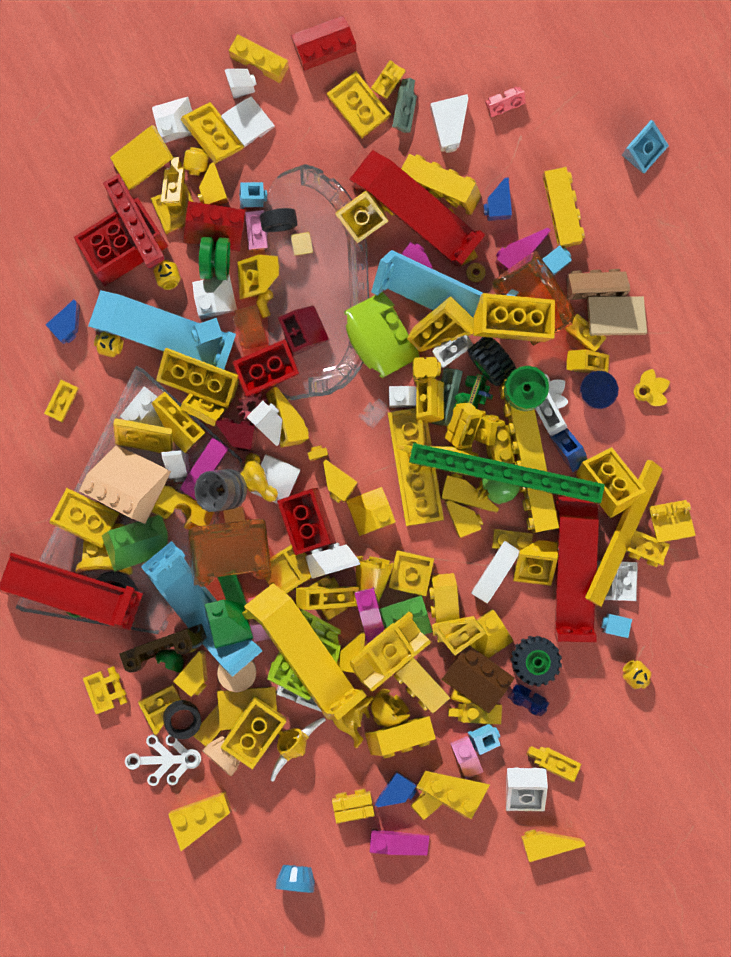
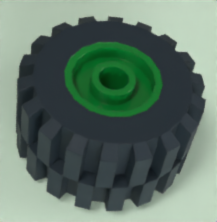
M482 337L468 349L469 357L474 365L493 385L500 386L516 370L515 364L508 353L491 337Z
M528 636V639L523 638L520 640L521 643L515 645L516 649L512 651L513 658H511L512 668L516 675L524 683L526 682L531 686L540 687L541 684L548 685L550 680L553 682L555 680L554 676L560 673L559 667L562 668V663L560 662L562 657L559 654V649L551 641L541 636Z

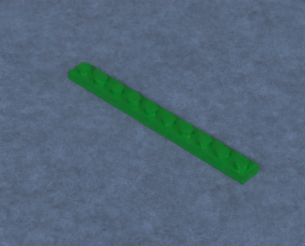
M417 443L412 444L409 463L598 504L602 502L605 484Z

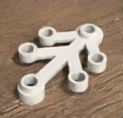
M152 734L147 737L146 743L157 750L162 756L140 757L136 753H131L126 757L125 765L133 770L140 765L162 764L147 779L149 785L155 786L173 764L182 763L174 773H170L167 776L168 784L175 785L179 781V777L188 768L194 769L200 764L201 755L195 749L187 750L176 738L175 743H170L168 739L171 735H168L166 737L167 745L173 746L181 754L173 755L159 742L158 737ZM150 737L156 739L155 744L149 742ZM190 755H193L195 757L194 762H190L188 760V757ZM132 757L137 759L136 764L131 763L130 759ZM151 776L157 778L156 783L150 781ZM170 776H175L176 782H171Z

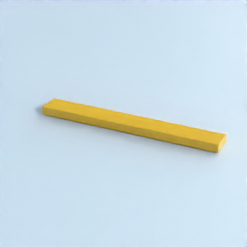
M652 460L646 461L638 479L647 491L623 512L585 598L597 606L602 607L663 469Z

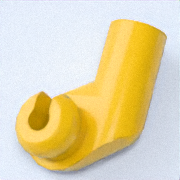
M267 289L265 293L259 294L256 302L262 318L271 315L267 306L269 300L273 298V292L270 289Z

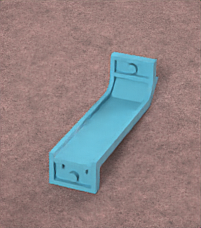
M393 250L380 260L371 290L372 293L379 295L383 290L389 289L431 310L436 309L451 296L473 318L483 293ZM511 289L507 296H518L519 292Z
M100 290L88 327L94 328V331L100 333L103 331L163 352L165 348H168L223 370L236 336L235 333L221 331L223 335L221 338L199 345L198 341H194L191 334L193 326L199 323L128 297Z

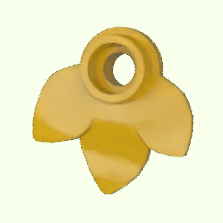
M654 369L647 370L641 375L640 383L634 387V396L637 400L647 401L652 406L665 405L668 401L663 393L668 388L670 381L664 378H656ZM642 388L645 389V390H646V394H645V395H641V394H640V389H642Z

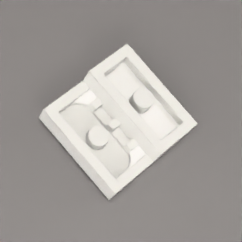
M252 96L221 115L223 121L244 147L256 138H261L275 127Z
M266 454L261 466L266 473L268 484L278 491V496L273 501L278 504L277 500L290 496L301 469ZM257 491L251 492L262 497L261 494Z
M597 561V570L600 566L601 561ZM621 562L605 600L637 601L638 562Z

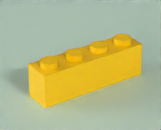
M567 167L544 171L542 178L557 246L566 248L580 245L583 238H585L583 227L579 225L581 215L579 209L575 207L577 198L575 190L572 191L571 183H573L571 172L567 171Z

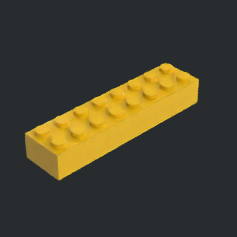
M504 380L499 388L501 399L505 400V406H503L504 416L509 419L508 428L509 434L513 439L511 444L513 455H516L517 458L514 464L547 472L535 409L523 412L511 407L504 396L503 389L506 381ZM529 386L523 387L526 392L530 389ZM520 487V492H524L525 497L522 500L523 509L528 512L529 517L526 519L528 530H531L532 533L559 528L552 493Z

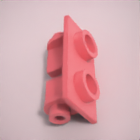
M514 87L504 92L505 98H502L501 94L489 97L485 104L490 110V117L500 115L525 104L524 90L521 87Z

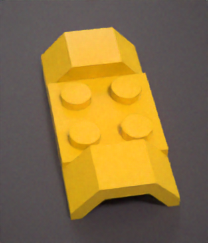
M408 612L395 624L392 623L364 646V649L350 660V666L360 681L373 692L431 642L421 633L413 621L412 613Z

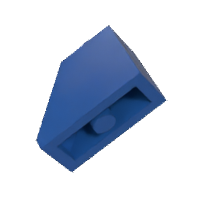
M509 177L502 180L487 198L486 204H483L484 216L487 215L488 221L511 219Z
M72 300L46 324L63 344L72 342L76 338L75 334L78 332L80 305L75 300Z
M568 428L550 436L562 459L572 472L579 469L581 463L588 459L583 446Z
M396 770L375 801V806L383 807L404 803L407 799L411 800L417 792L415 789L416 783Z

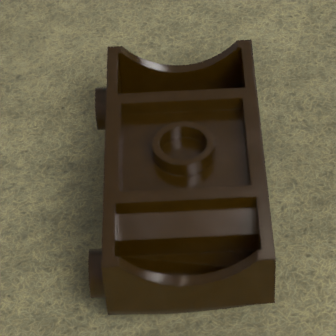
M201 623L119 653L127 672H138L144 668L148 659L156 656L158 651L174 646L178 654L191 653L203 644L207 636Z

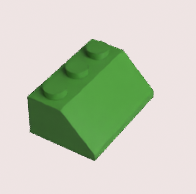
M159 515L148 518L146 524L138 521L107 531L101 535L114 572L148 561L168 544V532L163 518Z
M421 595L380 608L385 629L392 623L395 624L408 612H411L413 621L421 633L425 635L433 632Z

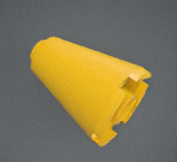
M358 556L357 559L360 565L355 566L356 584L359 587V591L374 587L379 604L394 563L389 564V560L369 556V559L363 560L364 556Z

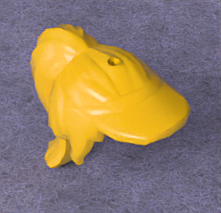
M373 696L362 699L339 720H333L339 730L353 738L354 748H358L363 741L357 728L361 727L363 713L366 714L367 718H370L367 707L374 699Z

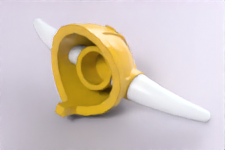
M325 718L312 722L303 730L293 728L284 732L279 731L277 750L280 756L272 771L271 781L275 780L281 768L290 759L303 756L306 753V740L320 724L326 721Z

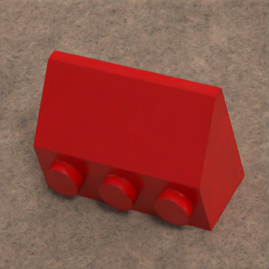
M344 16L290 35L304 71L357 51L356 41Z
M188 201L183 243L200 246L202 237H212L216 248L219 238H229L230 250L240 252L245 210Z
M286 339L233 361L246 397L300 374L297 361Z
M311 488L277 500L295 556L336 543L318 488Z

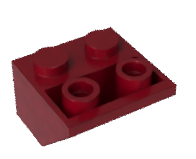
M314 305L296 309L278 317L295 356L329 341V337Z
M222 418L221 421L216 420V425L234 449L254 452L257 429L251 422L241 421L240 424H237L233 419Z

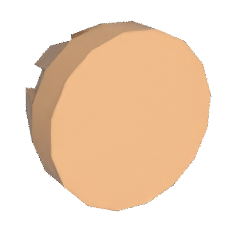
M252 660L233 677L220 664L217 674L219 682L224 688L232 692H241L251 687L256 679L257 670Z
M221 736L209 743L202 751L224 772L232 776L237 770L240 761L220 747L225 740Z

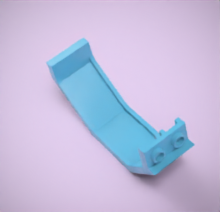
M171 541L144 563L141 568L188 628L202 623L207 636L203 642L204 647L227 673L233 677L259 655L262 650L251 639L215 648L204 604L217 600L192 571L184 559L186 555Z

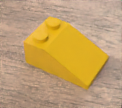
M254 696L220 747L253 769L286 723V717Z

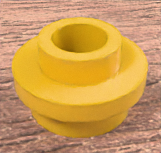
M479 263L471 264L466 271L467 278L472 282L482 281L485 277V268ZM477 269L480 274L474 275L472 271Z

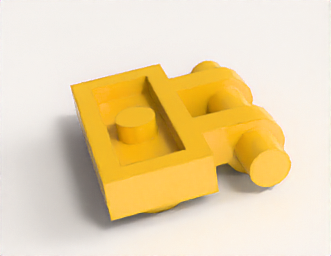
M114 666L107 669L109 677L104 678L102 671L83 678L95 714L114 708L113 700L118 698L120 705L127 703L126 691L121 686L120 675L116 672ZM112 682L115 693L110 694L107 683Z

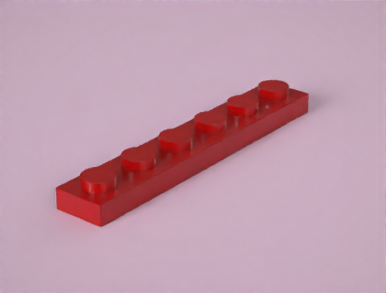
M120 174L103 182L148 269L164 261L163 253Z

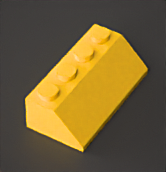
M482 293L474 314L473 336L537 342L552 340L555 336V300Z
M168 348L164 349L156 379L160 383L226 408L232 402L239 383L238 375Z

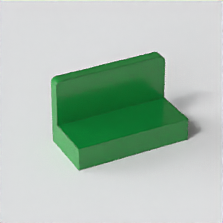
M236 570L217 576L226 600L242 603L243 606L248 603Z

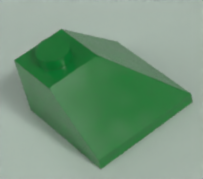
M223 599L204 604L215 648L253 639L248 619H245L242 614L245 611L242 603Z

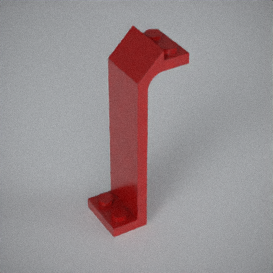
M374 150L369 153L349 179L354 183L352 187L355 190L363 189L455 266L462 265L485 236L481 230L474 231L392 160Z
M558 497V500H556L559 529L555 637L557 642H597V634L594 630L595 604L585 597L597 572L598 504L570 497Z
M10 552L8 563L0 581L1 593L22 597L112 627L125 630L131 629L143 593L137 592L129 586H126V589Z

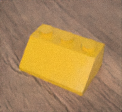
M612 447L583 461L576 474L579 479L605 484L600 506L610 518L625 511L647 491Z

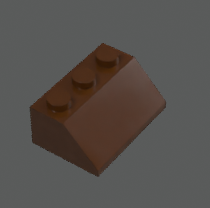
M469 645L459 652L441 680L489 714L506 693L515 677Z

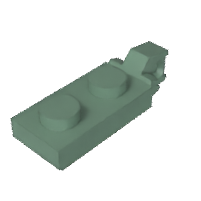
M412 78L402 79L392 125L393 128L404 133L411 132L417 98L414 95L415 80Z

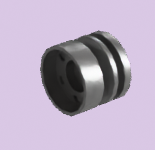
M233 469L206 471L196 480L194 487L195 498L201 508L208 512L235 509L245 501L247 485L244 477Z

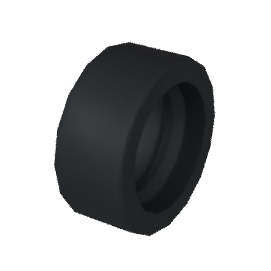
M292 208L269 210L260 215L261 227L264 232L286 231L298 225L296 211Z
M175 701L164 712V726L172 737L181 740L189 739L200 729L201 715L196 705L190 701ZM179 710H188L193 714V723L186 729H175L171 724L172 716Z

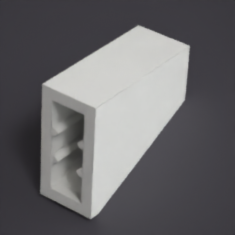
M468 94L430 104V111L441 152H454L460 146Z

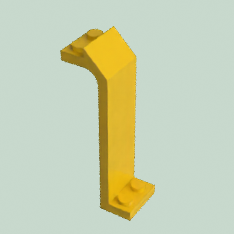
M274 583L244 606L246 610L242 614L245 619H255L264 628L328 720H339L366 697L363 690L353 688L292 598Z

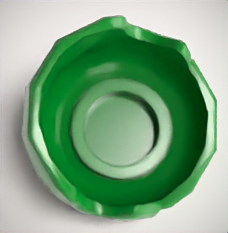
M168 648L156 653L155 659L158 664L164 662L165 667L169 670L179 673L183 671L185 659L175 649Z

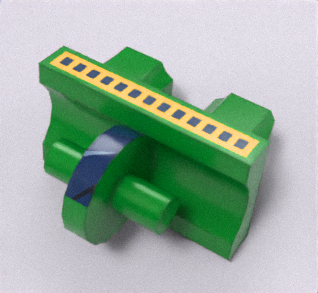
M477 374V376L468 375L465 385L473 388L471 394L462 392L467 397L468 403H471L476 409H478L479 404L485 405L486 399H493V395L489 394L490 386L486 385L487 379L480 374Z

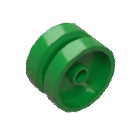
M212 237L201 238L199 250L200 279L210 280L213 277L215 268L217 280L228 281L230 270L229 238H219L216 243V250Z
M519 367L505 381L504 396L508 404L514 409L523 412L532 411L539 407L547 398L549 392L548 379L537 367ZM529 386L530 389L526 392L523 387Z

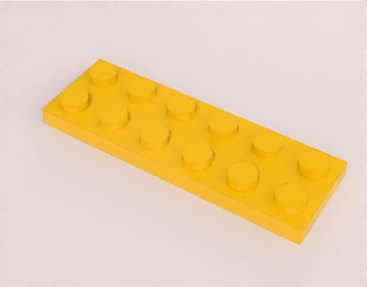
M416 408L388 412L406 526L444 520L436 468L409 463L410 454L397 449L398 445H412L413 443L432 446L428 422L416 418Z

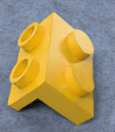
M479 410L483 415L474 440L488 446L495 445L497 426H505V421L499 420L498 416L486 415L485 411Z
M636 530L626 552L629 553V557L636 560L643 558L647 560L646 564L657 568L658 565L664 566V559L670 544L666 542L657 543L656 538Z

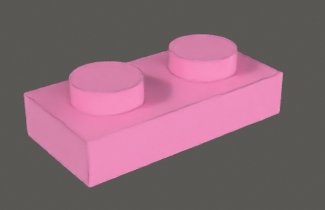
M264 210L245 212L249 251L268 249L267 232L262 230L260 215L264 213Z

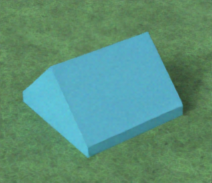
M650 120L628 145L622 156L645 174L669 145L654 121Z

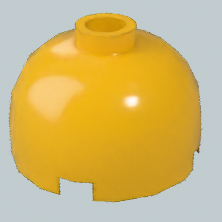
M382 689L372 701L371 711L374 716L373 719L380 726H399L410 717V714L407 715L409 709L398 695L393 697L389 694L390 690Z

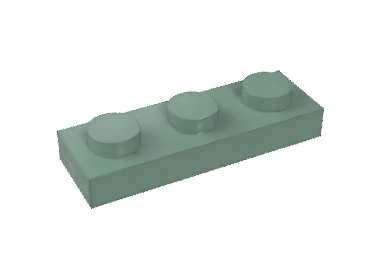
M449 368L443 369L441 382H444V419L432 422L431 424L446 427L450 424L456 404L455 396L458 394L463 371Z

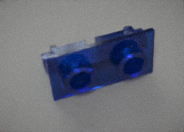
M515 684L507 698L511 699L515 705L527 708L531 714L542 716L547 711L549 705L547 699L537 693H534L531 698L529 695L532 690L521 684Z

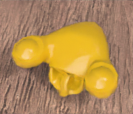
M249 453L244 461V470L241 472L247 489L250 492H259L267 502L275 501L278 491L268 484L266 473L260 465V457L257 454Z

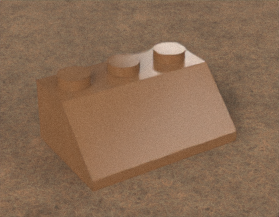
M610 269L609 272L591 270L590 273H582V271L577 270L571 271V274H568L566 277L567 300L587 299L588 297H625L630 292L626 271L620 272V269Z

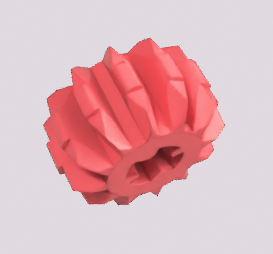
M244 393L243 395L246 399H238L243 405H237L236 409L242 410L238 413L239 417L245 415L243 421H248L247 416L251 413L249 412V404L253 405V403H256L255 406L257 407L262 401L267 402L266 398L261 399V393H258L256 398L255 394L251 395V397H246Z

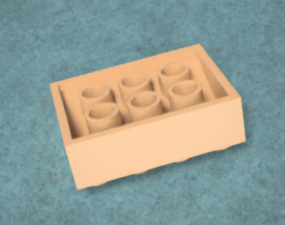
M116 445L87 473L79 491L134 520L146 524L171 471Z

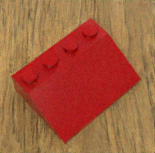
M138 197L135 198L134 202L160 250L169 247ZM117 210L73 237L104 287L144 262Z

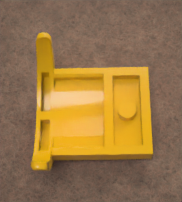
M114 524L111 530L122 527L124 524ZM84 540L82 561L77 564L76 573L79 574L82 571L93 569L114 570L105 544L101 548ZM132 567L119 570L129 575L133 574Z
M292 545L265 562L262 561L259 555L254 556L255 563L269 586L274 583L286 594L311 578L305 557L307 554L302 553L295 556Z

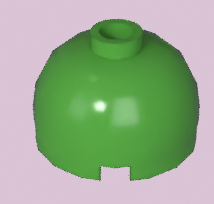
M482 479L484 490L487 489L490 494L487 496L497 504L511 501L520 491L519 486Z

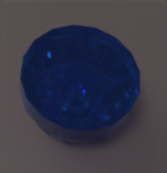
M594 371L583 378L579 393L581 400L588 407L601 410L615 402L619 387L616 379L611 374L605 371Z

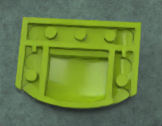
M383 292L344 311V316L347 315L346 331L355 352L370 370L373 368L381 373L379 375L381 378L413 362L415 358H420L418 349L407 340L409 334L393 308L395 305Z
M300 609L305 619L337 663L341 645H338V634H341V630ZM279 651L275 661L271 664L267 680L305 700L311 699L309 697L310 694Z

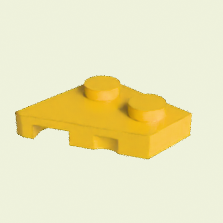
M474 616L432 625L434 631L454 655H457L486 634L485 629Z

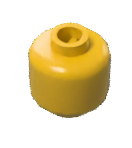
M190 147V150L185 151L183 167L189 170V174L200 176V172H206L208 169L209 155L204 149Z

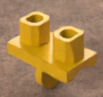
M390 60L371 87V90L388 99L406 70Z

